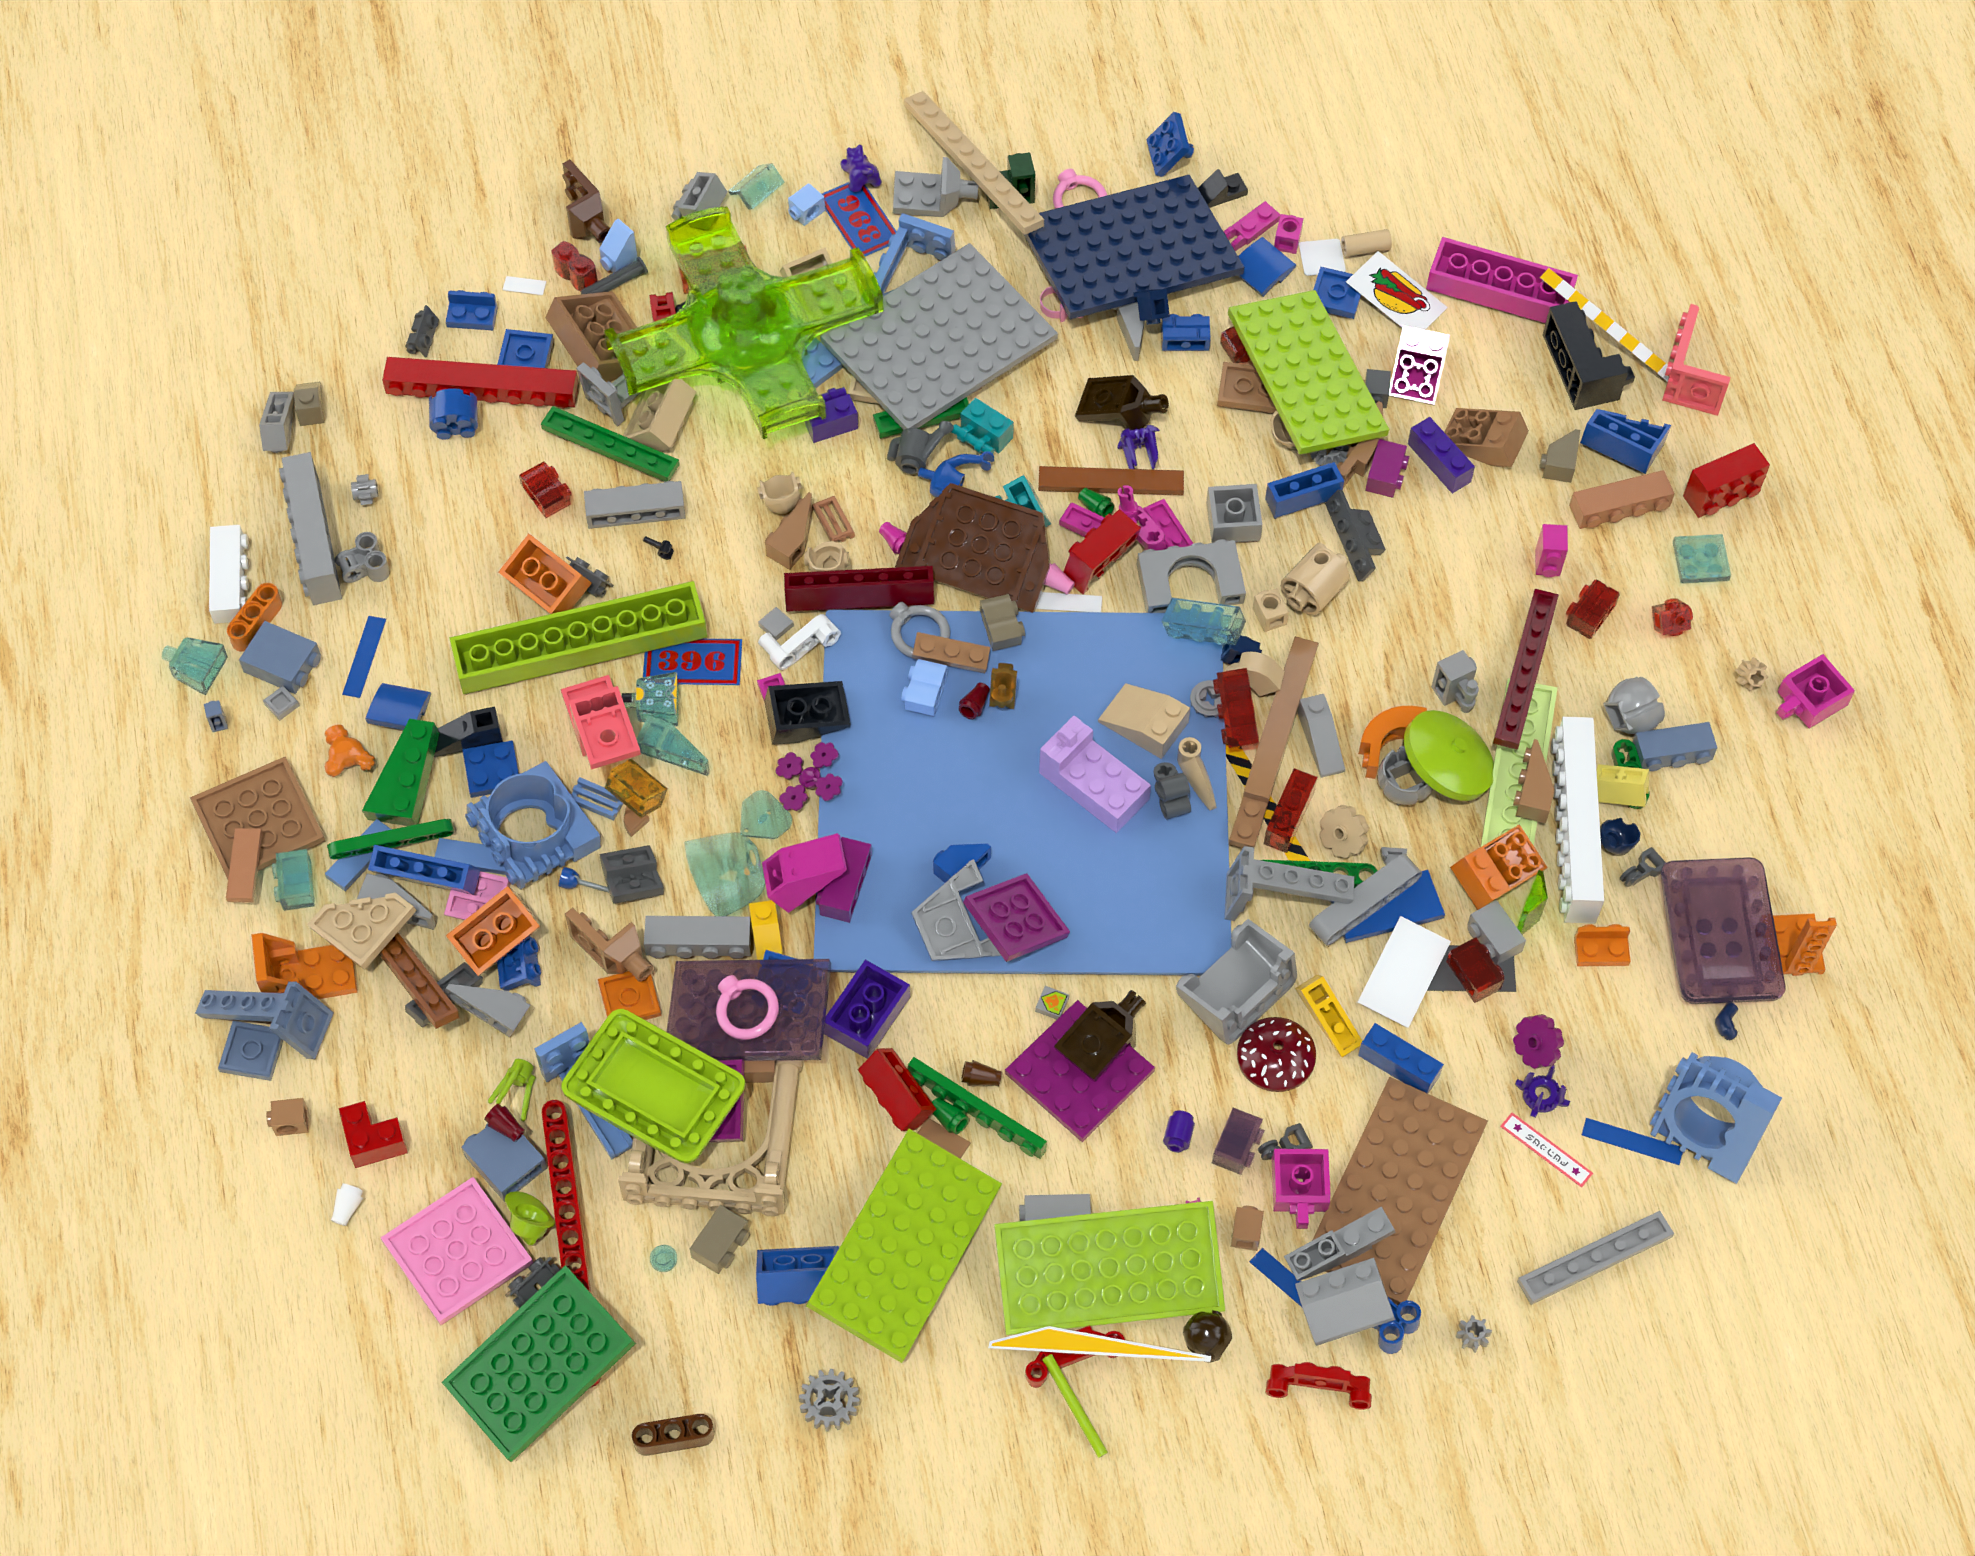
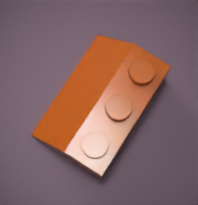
M507 886L449 932L446 937L477 976H480L541 926L514 890Z

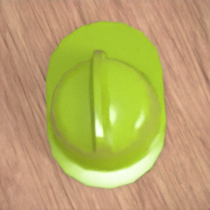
M519 1191L506 1194L504 1200L511 1212L510 1228L512 1232L520 1236L528 1245H533L537 1239L544 1236L548 1228L555 1225L554 1219L550 1216L545 1206L534 1196Z

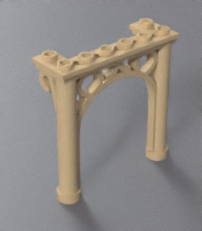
M781 1053L776 1056L767 1134L761 1147L750 1158L727 1168L704 1169L679 1162L658 1151L663 1159L656 1161L651 1166L653 1147L633 1137L628 1172H623L622 1176H619L618 1179L623 1201L633 1205H641L643 1202L654 1203V1205L659 1207L681 1205L682 1208L690 1210L704 1207L714 1212L722 1205L740 1214H749L751 1212H762L766 1216L785 1214L783 1191L798 1072L801 1071L802 1058L791 1053ZM766 1156L764 1176H762L760 1171L754 1166ZM672 1166L679 1173L678 1178L673 1182H662L655 1177L660 1169ZM744 1172L752 1175L757 1180L756 1185L750 1189L738 1188L733 1182L737 1176ZM684 1174H687L689 1180L695 1182L699 1188L681 1187L685 1180ZM727 1178L730 1191L712 1189L715 1185L724 1183L723 1179Z

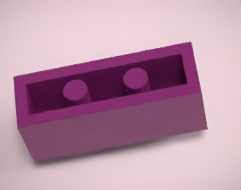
M841 837L847 870L840 877L827 884L824 890L818 892L816 905H819L821 916L850 923L872 857V845Z

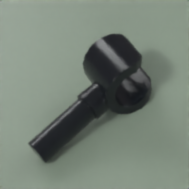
M647 536L643 538V542L659 549L657 553L659 557L665 560L671 559L674 550L669 541L664 540L661 543Z

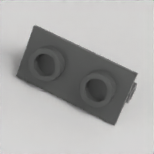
M425 305L424 310H420L415 314L411 330L416 333L409 334L405 347L407 348L406 351L410 354L420 351L424 357H427L439 319Z
M568 556L566 557V559L571 561L569 564L571 567L592 582L586 591L593 594V596L602 598L607 591L605 589L606 585L614 586L607 581L608 575L598 569L595 572L587 569L590 564L577 557L573 560Z
M539 1257L528 1267L531 1271L524 1278L519 1275L507 1286L510 1291L505 1296L514 1295L516 1298L513 1300V1303L518 1308L523 1306L537 1292L533 1285L538 1283L542 1288L560 1271L554 1263L551 1266L548 1264L552 1259L551 1257H547L544 1260Z

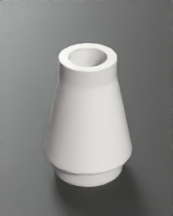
M342 1183L341 1188L337 1189L331 1221L346 1226L348 1220L363 1199L361 1197L363 1191L357 1187Z

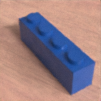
M374 845L368 867L369 871L383 874L390 878L472 895L475 893L480 869L470 864Z

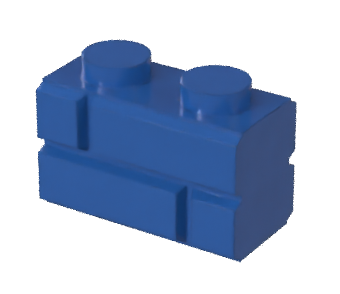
M1170 314V317L1162 318V351H1209L1210 317L1201 314H1193L1191 316Z

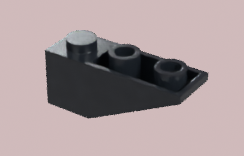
M495 706L470 711L439 727L440 733L434 757L463 752L462 749L503 742Z

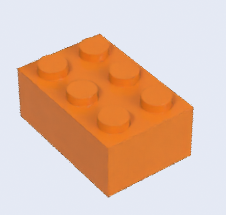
M529 533L498 571V573L550 614L572 609L592 584V582Z

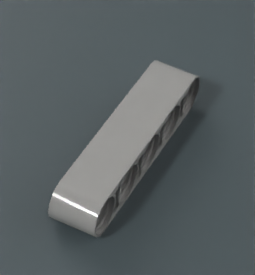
M1401 854L1355 887L1352 903L1334 902L1319 913L1310 922L1309 927L1326 946L1331 945L1416 883L1422 876V871L1406 854Z

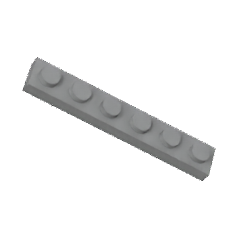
M1658 1211L1519 1277L1517 1282L1532 1305L1672 1238L1674 1232L1661 1211Z

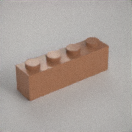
M1661 470L1573 492L1569 506L1579 529L1586 527L1594 528L1602 523L1618 522L1626 517H1638L1647 512L1665 510L1671 506L1675 493L1665 471Z

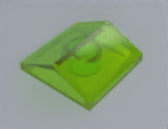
M1538 870L1517 927L1522 935L1540 921L1548 899L1544 872Z

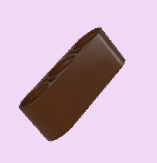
M693 1414L641 1423L633 1429L632 1441L635 1450L639 1454L649 1456L709 1445L714 1439L715 1431L709 1416ZM700 1425H704L709 1428L708 1431L702 1435L694 1433V1430ZM672 1430L680 1432L679 1437L676 1439H668L666 1435ZM643 1435L653 1437L647 1444L638 1442L639 1438Z

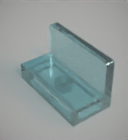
M773 163L757 166L728 192L730 195L738 194L748 210H750L780 187L784 180Z

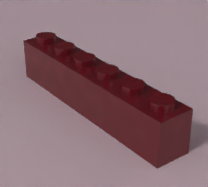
M933 566L784 573L786 612L896 606L900 602H904L907 606L934 604Z

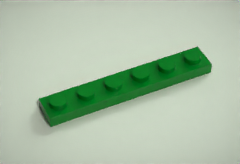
M554 406L551 407L541 422V428L547 432L664 482L670 481L680 465L679 459Z
M913 1057L908 1063V1070L919 1086H926L931 1089L932 1094L941 1100L946 1099L954 1106L964 1110L965 1113L973 1116L982 1127L992 1128L1004 1141L1014 1142L1020 1146V1149L1026 1155L1031 1157L1034 1155L1039 1159L1042 1158L1047 1147L1045 1139L917 1058Z

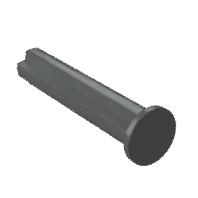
M637 257V261L582 289L581 294L609 292L642 273L647 274L646 265L640 257Z

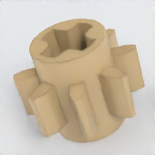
M1752 657L1751 661L1742 660L1738 669L1735 670L1740 676L1736 681L1749 690H1752L1753 686L1761 688L1765 679L1768 678L1764 671L1767 666L1762 662L1759 663V660Z

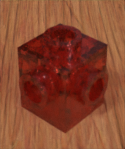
M1678 598L1667 599L1663 604L1652 606L1654 630L1660 634L1677 636L1683 634V631L1691 629V621L1693 620L1692 609Z

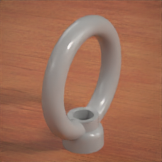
M900 602L891 610L889 616L893 619L891 638L901 653L912 658L913 648L902 639L901 626L906 624L915 615H925L932 618L940 628V637L950 639L948 621L938 610L925 605L908 607L904 602Z

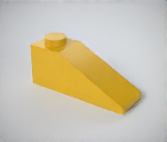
M772 900L749 903L759 972L766 950L783 954L776 905Z
M1315 975L1295 988L1308 1011L1341 1057L1361 1046V1037L1323 976Z

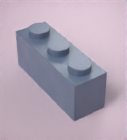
M1710 722L1637 732L1633 739L1642 769H1649V771H1657L1663 767L1670 766L1679 768L1696 762L1698 764H1705L1713 760L1717 751Z

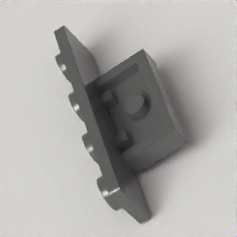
M1337 490L1325 505L1358 581L1363 582L1376 569L1371 555H1381L1386 549L1369 510L1351 509L1343 490Z

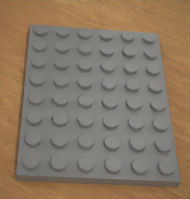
M969 243L825 332L820 338L826 348L904 430L919 428L1058 339V333Z

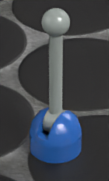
M567 867L563 868L559 887L572 889L580 884L609 893L608 887L581 880L575 870Z

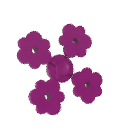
M818 743L815 746V751L810 754L814 767H808L803 771L801 767L802 758L797 757L793 752L787 753L784 758L778 760L779 766L775 770L776 774L779 777L784 776L787 780L791 779L793 775H799V783L801 784L795 787L788 786L786 792L780 795L779 801L783 804L785 810L793 809L798 811L803 807V802L808 798L805 788L813 789L817 787L815 793L817 796L822 797L824 801H830L834 795L840 794L841 789L839 787L842 786L843 780L839 776L834 777L831 773L827 774L825 778L821 777L817 769L823 766L829 767L832 765V761L837 759L839 753L834 749L833 743Z

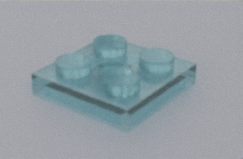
M1723 534L1674 537L1673 547L1680 583L1730 580L1731 572Z

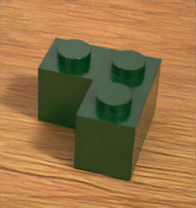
M1031 153L1008 155L1007 170L999 172L1029 204L1035 203L1036 174ZM986 194L989 210L999 208Z

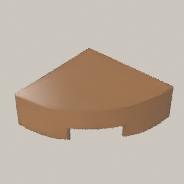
M631 801L625 808L624 826L629 836L632 837L650 820L649 816Z

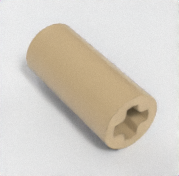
M1384 229L1342 236L1341 246L1344 257L1391 250L1392 240L1390 231Z

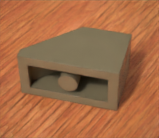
M321 382L296 384L294 388V401L300 426L324 423Z
M1575 429L1549 445L1547 454H1542L1539 468L1544 469L1542 478L1572 482L1576 466L1580 430Z

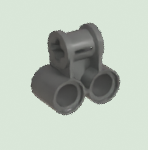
M1163 762L1157 764L1153 770L1157 781L1155 783V792L1159 797L1160 808L1164 818L1168 820L1190 813L1191 804L1188 798L1190 787L1185 774L1178 773L1176 767L1171 763Z

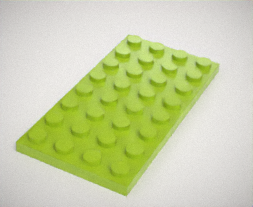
M1316 290L1229 307L1227 314L1300 455L1388 436L1390 429Z
M908 1129L810 1297L806 1307L902 1363L1002 1183L918 1133Z
M1213 1201L994 1224L1006 1335L1020 1334L1048 1326L1068 1329L1087 1327L1089 1325L1096 1326L1187 1316L1198 1312L1212 1313V1310L1218 1312L1225 1311Z

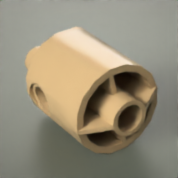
M1317 543L1281 580L1280 586L1288 604L1295 610L1308 615L1318 614L1349 581L1350 574L1346 566L1348 564L1346 557L1340 553L1335 554L1322 543Z

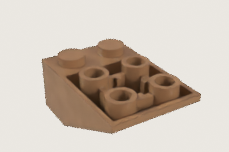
M1456 408L1444 431L1465 456L1490 466L1512 467L1529 432L1519 411Z

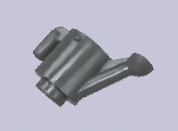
M942 421L939 424V428L932 434L917 428L904 429L901 437L894 438L890 442L887 460L895 461V464L904 473H918L921 467H926L927 458L944 435L953 431L954 426L949 421Z

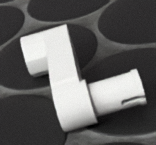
M820 614L783 645H780L770 633L762 635L758 640V644L770 655V660L778 669L785 670L819 642L824 647L835 644L841 635V631L826 615Z

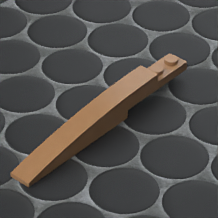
M1294 637L1284 667L1285 672L1279 691H1276L1229 839V845L1240 848L1244 846L1255 847L1295 722L1299 702L1302 699L1315 658L1318 642Z

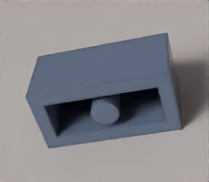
M210 701L204 704L206 718L212 732L228 729L226 716L220 701Z

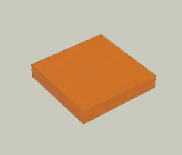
M629 971L598 979L607 1017L617 1009L628 1010L644 1020L662 1016L651 974L641 982Z

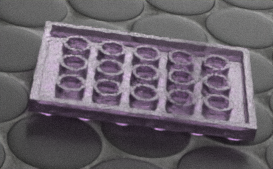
M829 959L676 961L667 1033L718 1061L741 1059L743 1061L821 1060L831 962ZM735 975L738 980L757 979L768 984L774 990L779 1003L778 1016L773 1026L763 1035L754 1039L741 1040L731 1037L720 1027L716 1016V1007L722 993L719 991L718 985L727 976ZM752 989L743 990L740 996L730 1000L727 1006L729 1021L740 1029H750L759 1025L768 1012V1002L761 992Z

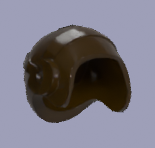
M1212 1310V1313L1198 1312L1194 1314L1183 1328V1336L1187 1348L1192 1353L1211 1356L1210 1362L1220 1360L1232 1340L1229 1323L1222 1317V1313Z

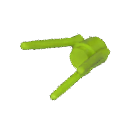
M515 1059L511 1068L508 1069L506 1075L488 1099V1103H493L498 1096L496 1104H500L512 1084L522 1087L525 1083L526 1089L521 1113V1121H525L532 1085L536 1079L532 1075L534 1066L526 1060Z

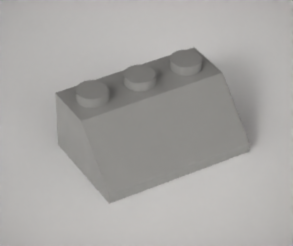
M1374 1258L1295 1284L1316 1346L1395 1320Z

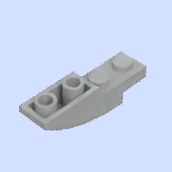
M1381 1206L1335 1232L1333 1230L1285 1255L1284 1258L1297 1281L1332 1269L1372 1249V1245L1396 1232Z

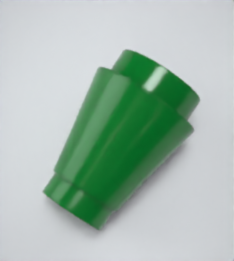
M1088 488L1082 489L1079 493L1078 499L1089 511L1104 518L1109 513L1112 514L1114 503L1110 497Z
M940 1098L932 1101L936 1108L932 1114L949 1133L959 1134L965 1129L969 1118L964 1110Z

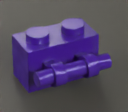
M844 387L828 389L827 393L817 396L813 394L807 396V399L799 401L801 410H804L805 425L813 443L858 429V412Z

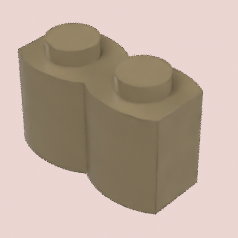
M1009 594L980 600V614L992 651L1021 645L1022 636H1025V630L1022 621L1018 622L1015 616L1018 615L1016 601H1011Z

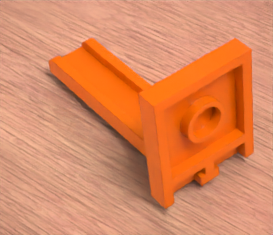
M1815 913L1763 916L1761 923L1772 977H1777L1778 974H1792V976L1816 972L1824 974L1826 969L1822 952L1837 926L1835 917L1828 918L1827 921H1816Z

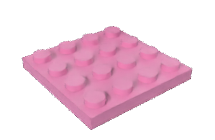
M474 1177L381 1237L382 1242L440 1326L533 1263L530 1255Z

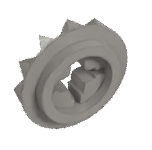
M1349 446L1333 447L1328 456L1326 455V449L1310 452V455L1320 466L1335 462L1337 466L1340 461L1344 463L1347 459L1346 455Z
M1203 681L1198 683L1191 691V706L1195 708L1196 713L1204 714L1205 718L1208 716L1217 717L1222 712L1225 713L1230 705V693L1223 684L1217 681ZM1207 692L1212 699H1215L1214 706L1209 701H1205Z

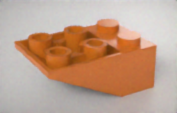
M1519 824L1466 855L1450 868L1477 910L1548 867Z

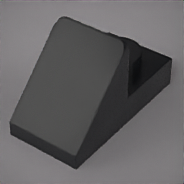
M1217 169L1198 187L1209 208L1248 194V188L1239 173L1224 177L1220 169Z

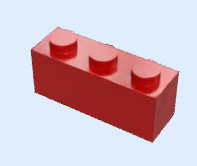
M893 1048L876 1049L857 1069L862 1075L864 1083L872 1089L877 1096L878 1103L886 1109L892 1118L893 1124L901 1132L908 1131V1129L917 1130L936 1110Z

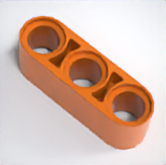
M263 583L258 586L229 623L227 634L235 650L245 651L263 622L267 621L270 623L280 611L282 600L274 584Z

